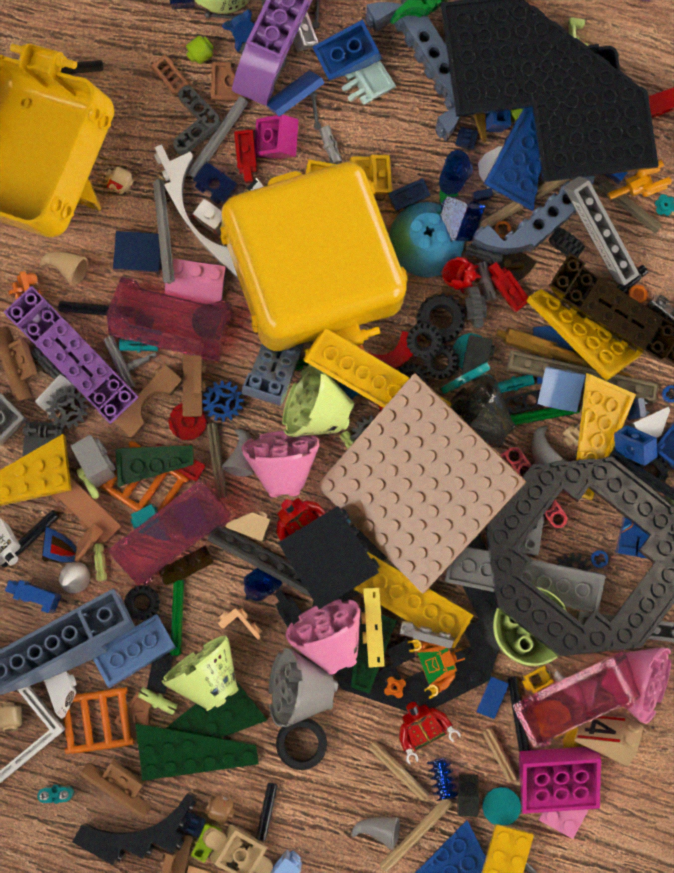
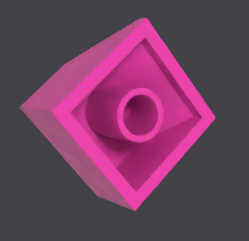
M283 114L281 116L276 115L256 119V157L279 159L296 157L299 119Z

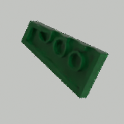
M193 444L116 448L118 487L193 465Z
M360 607L358 656L356 658L357 663L353 666L351 687L369 694L379 667H369L368 649L367 644H363L362 633L366 632V624H362L361 612H365V608ZM381 615L383 651L385 653L397 620ZM375 624V630H378V624Z

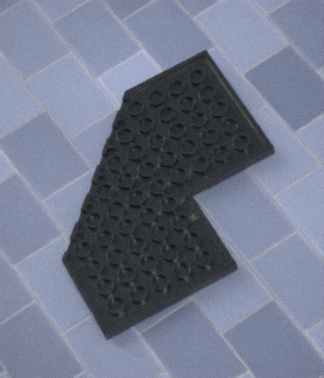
M458 0L441 3L456 117L532 107L543 182L659 167L650 103L646 89L638 86L630 77L622 71H618L610 65V62L599 54L594 53L586 44L578 38H574L566 32V29L555 21L550 20L542 11L525 0Z

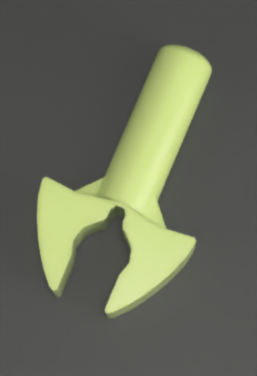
M82 467L76 470L78 476L84 482L92 498L97 499L100 496L97 489L87 479Z

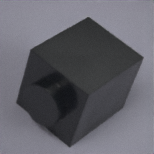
M405 636L387 645L386 651L395 667L416 657L414 652L409 651L414 649V644H408Z

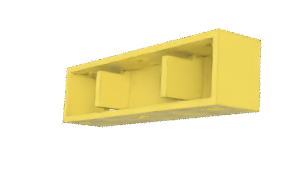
M379 588L363 589L365 612H361L362 624H366V632H362L363 644H367L369 667H384ZM375 624H378V630H375Z

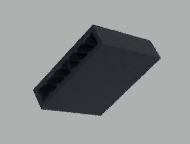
M339 506L335 507L278 542L318 609L323 608L379 573L377 570L380 568L375 558L371 559L367 554L370 550L366 543L359 541L357 535L360 533L354 524L350 526L347 518H349V515L344 507L341 509Z

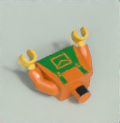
M421 640L408 641V644H414V649L409 651L417 652L429 684L424 691L430 690L432 692V696L428 697L431 699L447 689L455 679V672L457 671L455 663L465 660L462 649L450 652L447 647Z

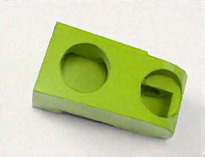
M206 822L191 854L192 857L205 863L209 853L212 851L203 841L204 832L209 828H215L222 832V829L209 822Z

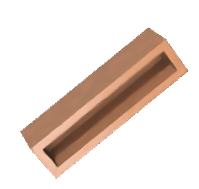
M70 476L72 491L53 494L51 497L58 503L62 501L67 506L65 510L71 516L76 515L81 519L79 523L86 530L95 523L104 532L98 542L104 541L108 543L123 526Z

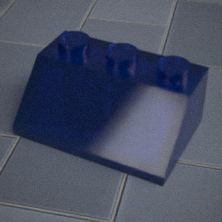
M447 196L441 205V216L451 240L473 241L474 233L477 231L486 205L464 197Z

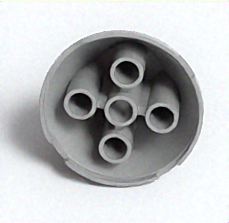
M284 648V652L277 654L272 665L268 694H272V704L269 705L270 713L274 723L279 727H288L325 710H331L333 708L334 692L338 689L337 681L327 671L295 650Z

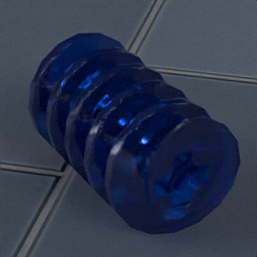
M446 758L427 762V765H433V768L429 769L428 772L435 774L430 780L436 781L432 785V788H438V791L433 793L435 796H440L436 801L454 798L458 795V791H453L457 785L450 783L455 780V776L449 775L453 772V768H448L452 762L445 760Z

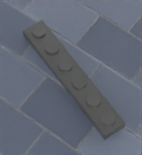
M219 523L215 525L207 539L208 541L309 596L307 589L290 562Z

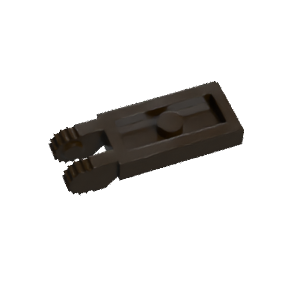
M205 545L171 564L164 565L159 569V574L162 577L163 584L169 585L211 565L213 560Z

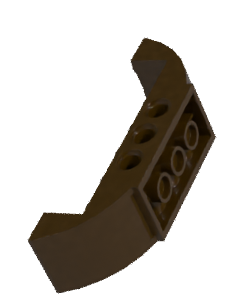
M569 253L549 284L551 290L564 303L576 310L579 315L584 318L587 317L611 332L614 337L625 341L633 349L674 367V324L584 268L586 263Z

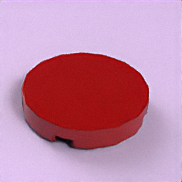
M181 403L171 411L168 423L170 430L177 438L190 441L197 439L203 434L206 429L207 420L203 410L201 417H183V403Z

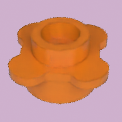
M389 677L387 679V688L384 690L385 694L401 698L406 682L403 679L396 680L394 677Z

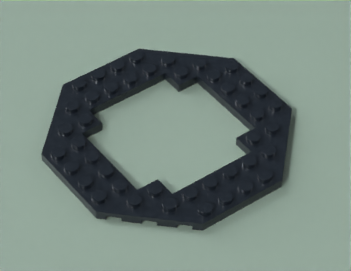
M613 457L532 464L522 477L526 483L485 527L496 607L558 657L641 648L674 604L673 504ZM589 488L649 536L638 551L653 562V564L611 621L594 610L584 624H582L522 576L533 560L519 550L518 547L561 491L578 502Z
M358 530L360 534L357 535V537L360 542L364 541L370 550L368 551V553L372 554L373 556L379 558L382 561L387 559V557L360 530ZM480 534L468 545L469 547L487 550ZM462 586L479 620L468 625L464 631L471 646L462 650L465 660L455 663L457 668L455 679L447 689L441 691L435 697L429 699L428 697L432 696V692L430 690L424 691L429 684L423 670L404 679L406 686L403 687V696L401 698H396V696L392 695L387 696L384 692L388 685L387 679L394 677L396 680H401L394 664L377 672L369 694L351 687L353 666L342 668L334 674L341 689L407 711L406 706L411 702H416L418 707L427 705L429 709L436 708L488 682L500 648L493 629L494 615L497 610L495 593ZM352 589L337 599H341L344 602L359 593Z

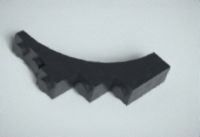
M188 792L179 806L167 818L144 830L111 832L84 823L79 828L72 842L111 865L116 864L117 861L119 863L122 861L126 853L123 851L124 849L141 859L146 858V856L150 857L155 849L153 843L171 853H174L176 850L180 851L185 842L182 839L185 834L178 829H183L188 820L185 816L188 811L192 812L197 803L195 801L197 795Z

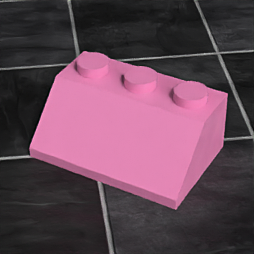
M173 259L175 281L171 284L165 283L164 298L221 307L227 273L226 266Z

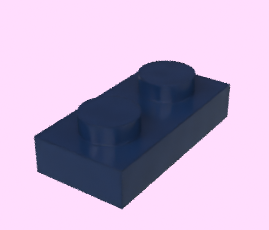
M421 178L388 193V196L397 212L430 197L431 194L424 179Z

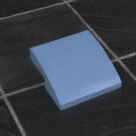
M547 366L537 404L577 412L586 375Z

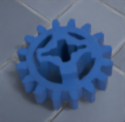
M221 380L220 385L214 382V388L208 386L209 393H203L207 400L202 401L203 404H207L204 411H210L208 416L212 417L214 415L215 421L222 418V422H225L227 417L232 421V415L239 416L237 410L243 409L239 405V403L244 402V399L239 398L242 392H236L238 386L236 385L232 388L230 381L227 385L224 384L223 380ZM221 389L230 390L232 393H223ZM215 392V400L210 403L211 397ZM221 397L224 399L228 398L225 406L218 404ZM236 400L235 407L231 411V403ZM221 409L225 414H219L214 410Z

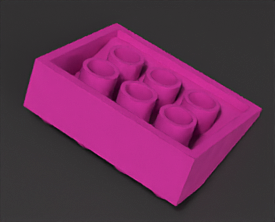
M588 747L519 751L523 814L600 808L601 757L598 752Z

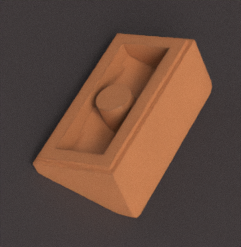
M95 523L90 526L77 544L76 562H79L91 551L104 533Z

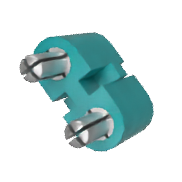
M54 784L39 790L37 797L42 803L54 802V804H58L59 802L71 800L75 791L70 785L59 786V784Z

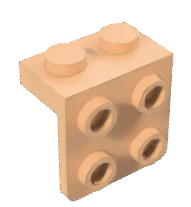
M236 607L231 612L227 610L219 617L221 621L218 624L222 629L236 617H239L258 640L262 637L260 634L262 630L255 622L253 624L250 623L247 619L249 615L243 608L239 610Z

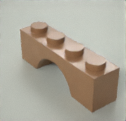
M166 365L163 367L159 366L154 371L153 379L150 382L147 380L140 389L142 391L138 394L139 398L114 422L133 439L146 425L143 419L145 402L156 394L172 395L183 383V379Z

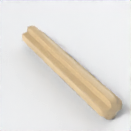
M373 741L369 745V750L420 800L424 801L429 796V792L377 741Z

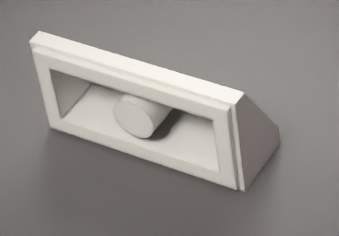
M306 13L293 40L297 52L318 44L308 13Z
M60 374L39 396L35 403L46 411L45 409L50 408L46 401H52L50 395L56 396L57 389L62 393L64 387L67 388L68 392L71 388L75 390L76 387ZM66 396L60 397L56 402L63 401Z

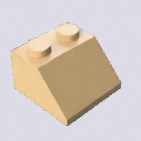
M257 511L256 514L252 512L227 523L225 527L263 542L271 520L268 519V514Z

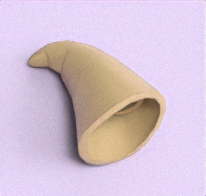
M67 252L47 253L40 261V266L50 264L57 268L71 286L78 285L84 279L88 270V260L86 257Z

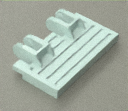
M379 60L364 69L345 75L347 80L354 77L356 79L345 84L341 89L343 92H346L357 86L359 90L350 94L348 100L352 102L360 97L361 102L365 105L395 89L396 85Z

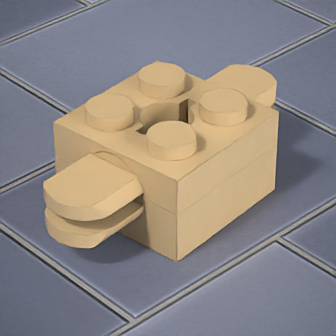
M229 824L224 833L215 828H209L204 832L203 841L205 845L213 849L209 858L214 865L229 873H271L273 864L269 858L263 856L267 847L262 841Z

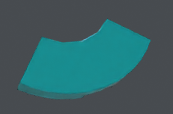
M485 363L440 389L443 394H447L483 375L491 368L488 363Z

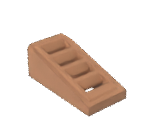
M166 54L150 66L152 71L174 96L178 94L182 87L189 85ZM165 62L167 65L162 70H159L158 67ZM170 68L172 71L164 76L163 73ZM175 74L177 77L169 83L168 79ZM181 80L182 83L174 89L172 85Z

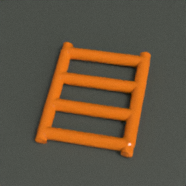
M134 441L129 443V447H142ZM117 467L114 470L116 477L102 484L100 488L137 512L146 507L167 473L177 478V481L157 509L162 517L182 485L186 484L190 478L176 470L157 475L139 503L129 498L139 481L129 483L123 493L113 487L118 480Z
M127 687L75 695L72 703L80 702L86 744L75 746L69 707L63 718L67 742L65 754H76L135 744L134 738H131L125 696L128 691ZM118 696L124 739L112 740L107 697ZM99 699L104 742H93L88 700Z

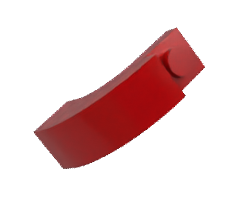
M402 331L398 345L390 353L384 355L368 353L394 369L400 368L413 356V353L411 354L410 349L407 347L408 332ZM421 336L417 337V343H419Z

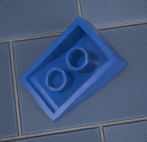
M363 20L312 47L329 81L364 69L383 59Z

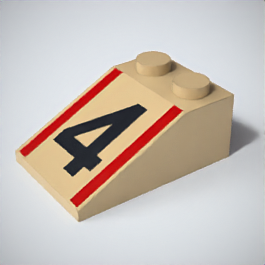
M583 713L575 742L623 765L629 766L638 752L644 726L626 717Z

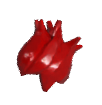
M463 257L450 259L440 272L442 273L444 283L454 288V290H460L462 294H464V288L474 287L472 282L476 278H482L475 271L479 266L473 265L472 262Z

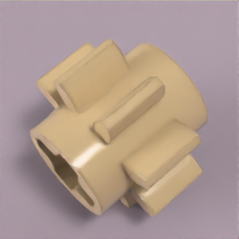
M572 423L563 432L566 436L563 441L569 446L572 444L576 447L578 446L580 423L577 426Z

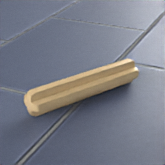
M488 728L484 730L483 735L508 782L516 780L518 776L493 729Z

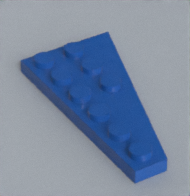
M531 107L522 109L483 184L526 209L534 211V201L538 189L537 184L541 165L533 109Z
M468 820L415 873H481L486 856Z

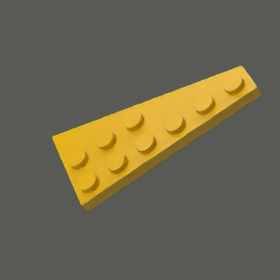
M542 289L530 295L526 300L605 381H608L643 354L639 350L635 352L627 346L628 343L622 340L620 342L612 337L611 332L587 317L585 319L581 318L576 314V310L572 308L569 310L562 306L560 300Z
M586 373L576 461L609 457L615 446L614 433L623 427L636 394ZM588 488L582 497L592 501L595 493Z

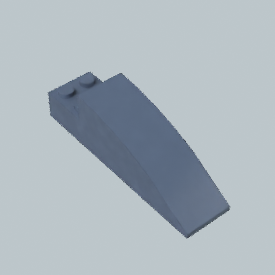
M113 588L0 649V695L36 684L86 663L107 652L104 644L136 628L120 594Z

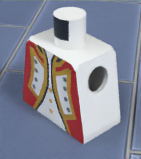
M203 199L191 217L220 237L222 211Z

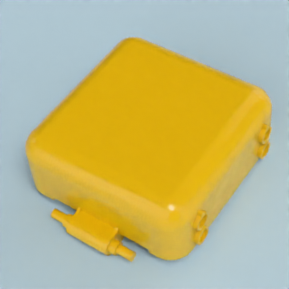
M31 43L22 46L11 44L10 51L19 53V60L0 54V222L44 237H57L66 231L72 216H74L73 213L108 129L111 126L114 117V106L110 98L89 80L61 73V69L64 67L72 69L77 67V62L67 59L62 52Z
M343 162L304 175L293 171L276 176L269 180L268 186L232 196L223 205L220 238L223 246L227 245L249 307L253 332L258 333L261 343L270 350L283 351L315 340L325 328L359 346L364 344L368 337L380 334L378 326L368 330H360L359 325L391 317L402 307L407 288L406 282L408 281L406 269L400 267L374 197V184L371 180H368L365 171L356 163ZM310 348L305 349V354H307Z

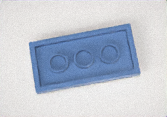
M156 614L137 625L136 628L104 645L107 652L94 658L93 661L107 687L111 688L176 649V646L161 619Z

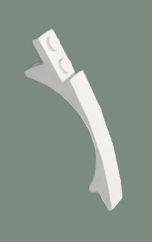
M162 144L155 147L157 152L154 154L158 165L162 164L165 169L162 173L166 182L171 181L164 184L165 189L182 219L200 243L222 266H226V269L238 279L228 248L213 243L200 234L192 225L185 212L183 188L186 175L194 162L191 152L169 161Z

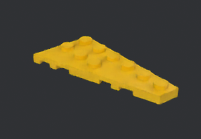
M64 434L0 470V506L72 491L66 436Z

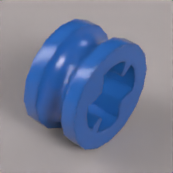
M674 385L667 386L662 391V399L667 403L674 402V396L672 399H669L670 396H666L670 389L674 392Z
M596 550L591 555V563L595 567H604L608 563V555L604 551ZM603 554L604 562L596 564L597 560H594L595 555Z

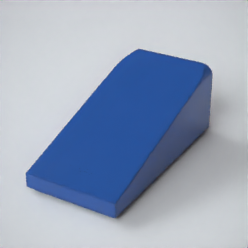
M490 676L476 712L495 719L509 683Z

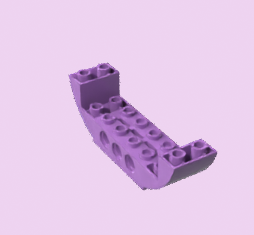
M312 0L265 1L247 39L232 86L233 92L267 106L274 91L276 76Z
M33 286L28 288L3 312L110 424L139 398Z

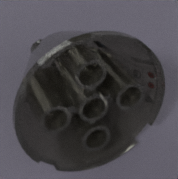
M482 375L473 379V384L467 389L464 387L460 389L450 401L452 403L450 407L492 448H500L505 443L506 436L514 429L515 423L512 421L496 379L491 375Z

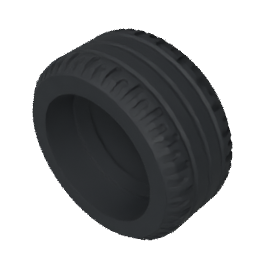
M307 718L280 729L276 739V750L282 762L290 768L307 770L319 764L325 756L327 737L323 728L316 721ZM297 727L311 729L318 739L316 753L306 760L294 759L285 748V739L288 733Z

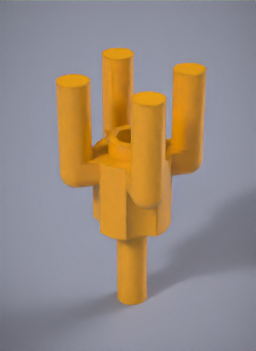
M661 159L658 160V168L638 170L633 177L626 179V186L607 193L609 200L626 193H630L632 197L641 193L643 197H648L667 189V185L672 184L670 177L653 183L650 176L660 171V168L664 166Z

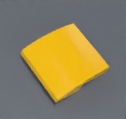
M390 155L349 158L350 162L362 167L368 180L373 182L374 195L392 192Z

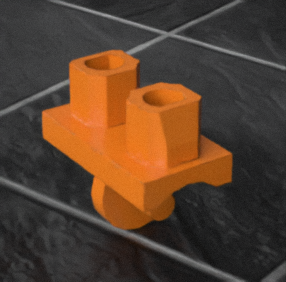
M26 271L19 272L20 275L16 276L18 283H12L13 289L8 291L9 296H15L17 300L30 288L29 286L37 285L38 280L35 273L26 274Z

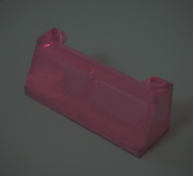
M120 277L107 311L108 334L192 356L202 355L204 359L219 362L232 316V304L221 300L210 306L142 289L135 279Z
M204 478L107 551L138 586L142 583L145 586L154 579L152 575L217 526L220 525L222 528L229 523V517L232 514Z
M623 650L525 697L514 704L513 708L533 748L538 746L545 748L551 745V740L619 707L625 706L628 709L636 705V700L641 696L628 658Z

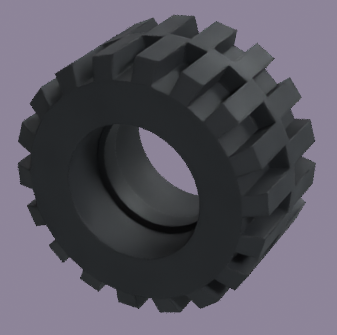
M441 293V295L433 294L432 297L426 298L420 305L416 320L418 324L421 322L431 323L429 317L434 309L443 308L447 310L452 316L451 325L446 329H438L441 332V344L447 341H452L461 332L465 323L464 308L459 304L460 301L458 299H453L452 295L446 296L445 293ZM421 333V335L425 336V339L432 340L429 334Z

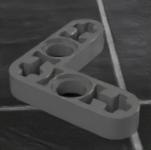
M190 86L182 87L178 92V97L181 103L197 120L174 139L173 146L180 155L189 153L220 126L218 114ZM184 94H190L193 100L192 103L188 99V97H184ZM201 104L204 106L203 111H194L197 105ZM207 114L210 119H214L215 122L213 124L211 122H208L206 118ZM195 129L202 131L198 137H193L192 132ZM182 142L183 144L186 145V147H184V148H183L182 146L180 147V146H179V143Z

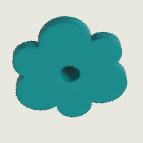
M665 194L660 195L659 200L655 201L657 214L669 216L674 211V198L667 197Z

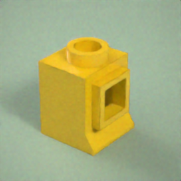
M541 665L523 675L525 680L522 681L527 692L531 690L533 694L554 683L553 679L549 677L545 665ZM538 673L542 682L533 685L530 677Z

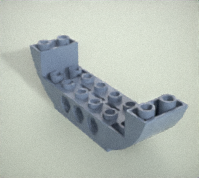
M393 2L367 4L365 21L368 27H373L375 32L390 24V19L402 4ZM424 15L421 18L405 16L394 23L398 32L402 31L404 34L406 45L409 48H413L415 52L414 57L419 64L422 63L425 67L424 72L428 79H432L436 84L434 85L436 92L439 95L442 94L445 99L444 104L448 111L438 116L435 131L440 139L443 138L446 142L454 133L460 117H456L446 44L428 16Z
M595 176L582 178L588 179L591 185H593ZM567 181L561 187L558 195L556 193L551 195L546 200L547 202L544 204V207L540 205L530 216L531 219L525 218L518 225L515 233L513 231L509 232L504 237V240H502L490 225L485 228L481 226L474 233L472 245L491 251L493 254H517L527 250L531 253L557 227L559 228L577 212L564 189V186L569 184L570 181ZM548 213H553L555 217H551ZM534 225H538L541 229H536Z
M305 343L283 351H273L262 344L252 371L246 377L242 394L281 406L285 400Z

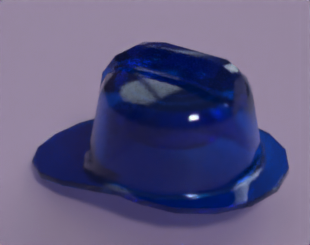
M454 150L450 152L445 160L439 179V186L442 192L447 195H454L461 191L466 180L473 173L472 163L464 151Z
M259 568L247 574L243 581L246 600L252 599L254 601L266 599L282 585L281 580Z

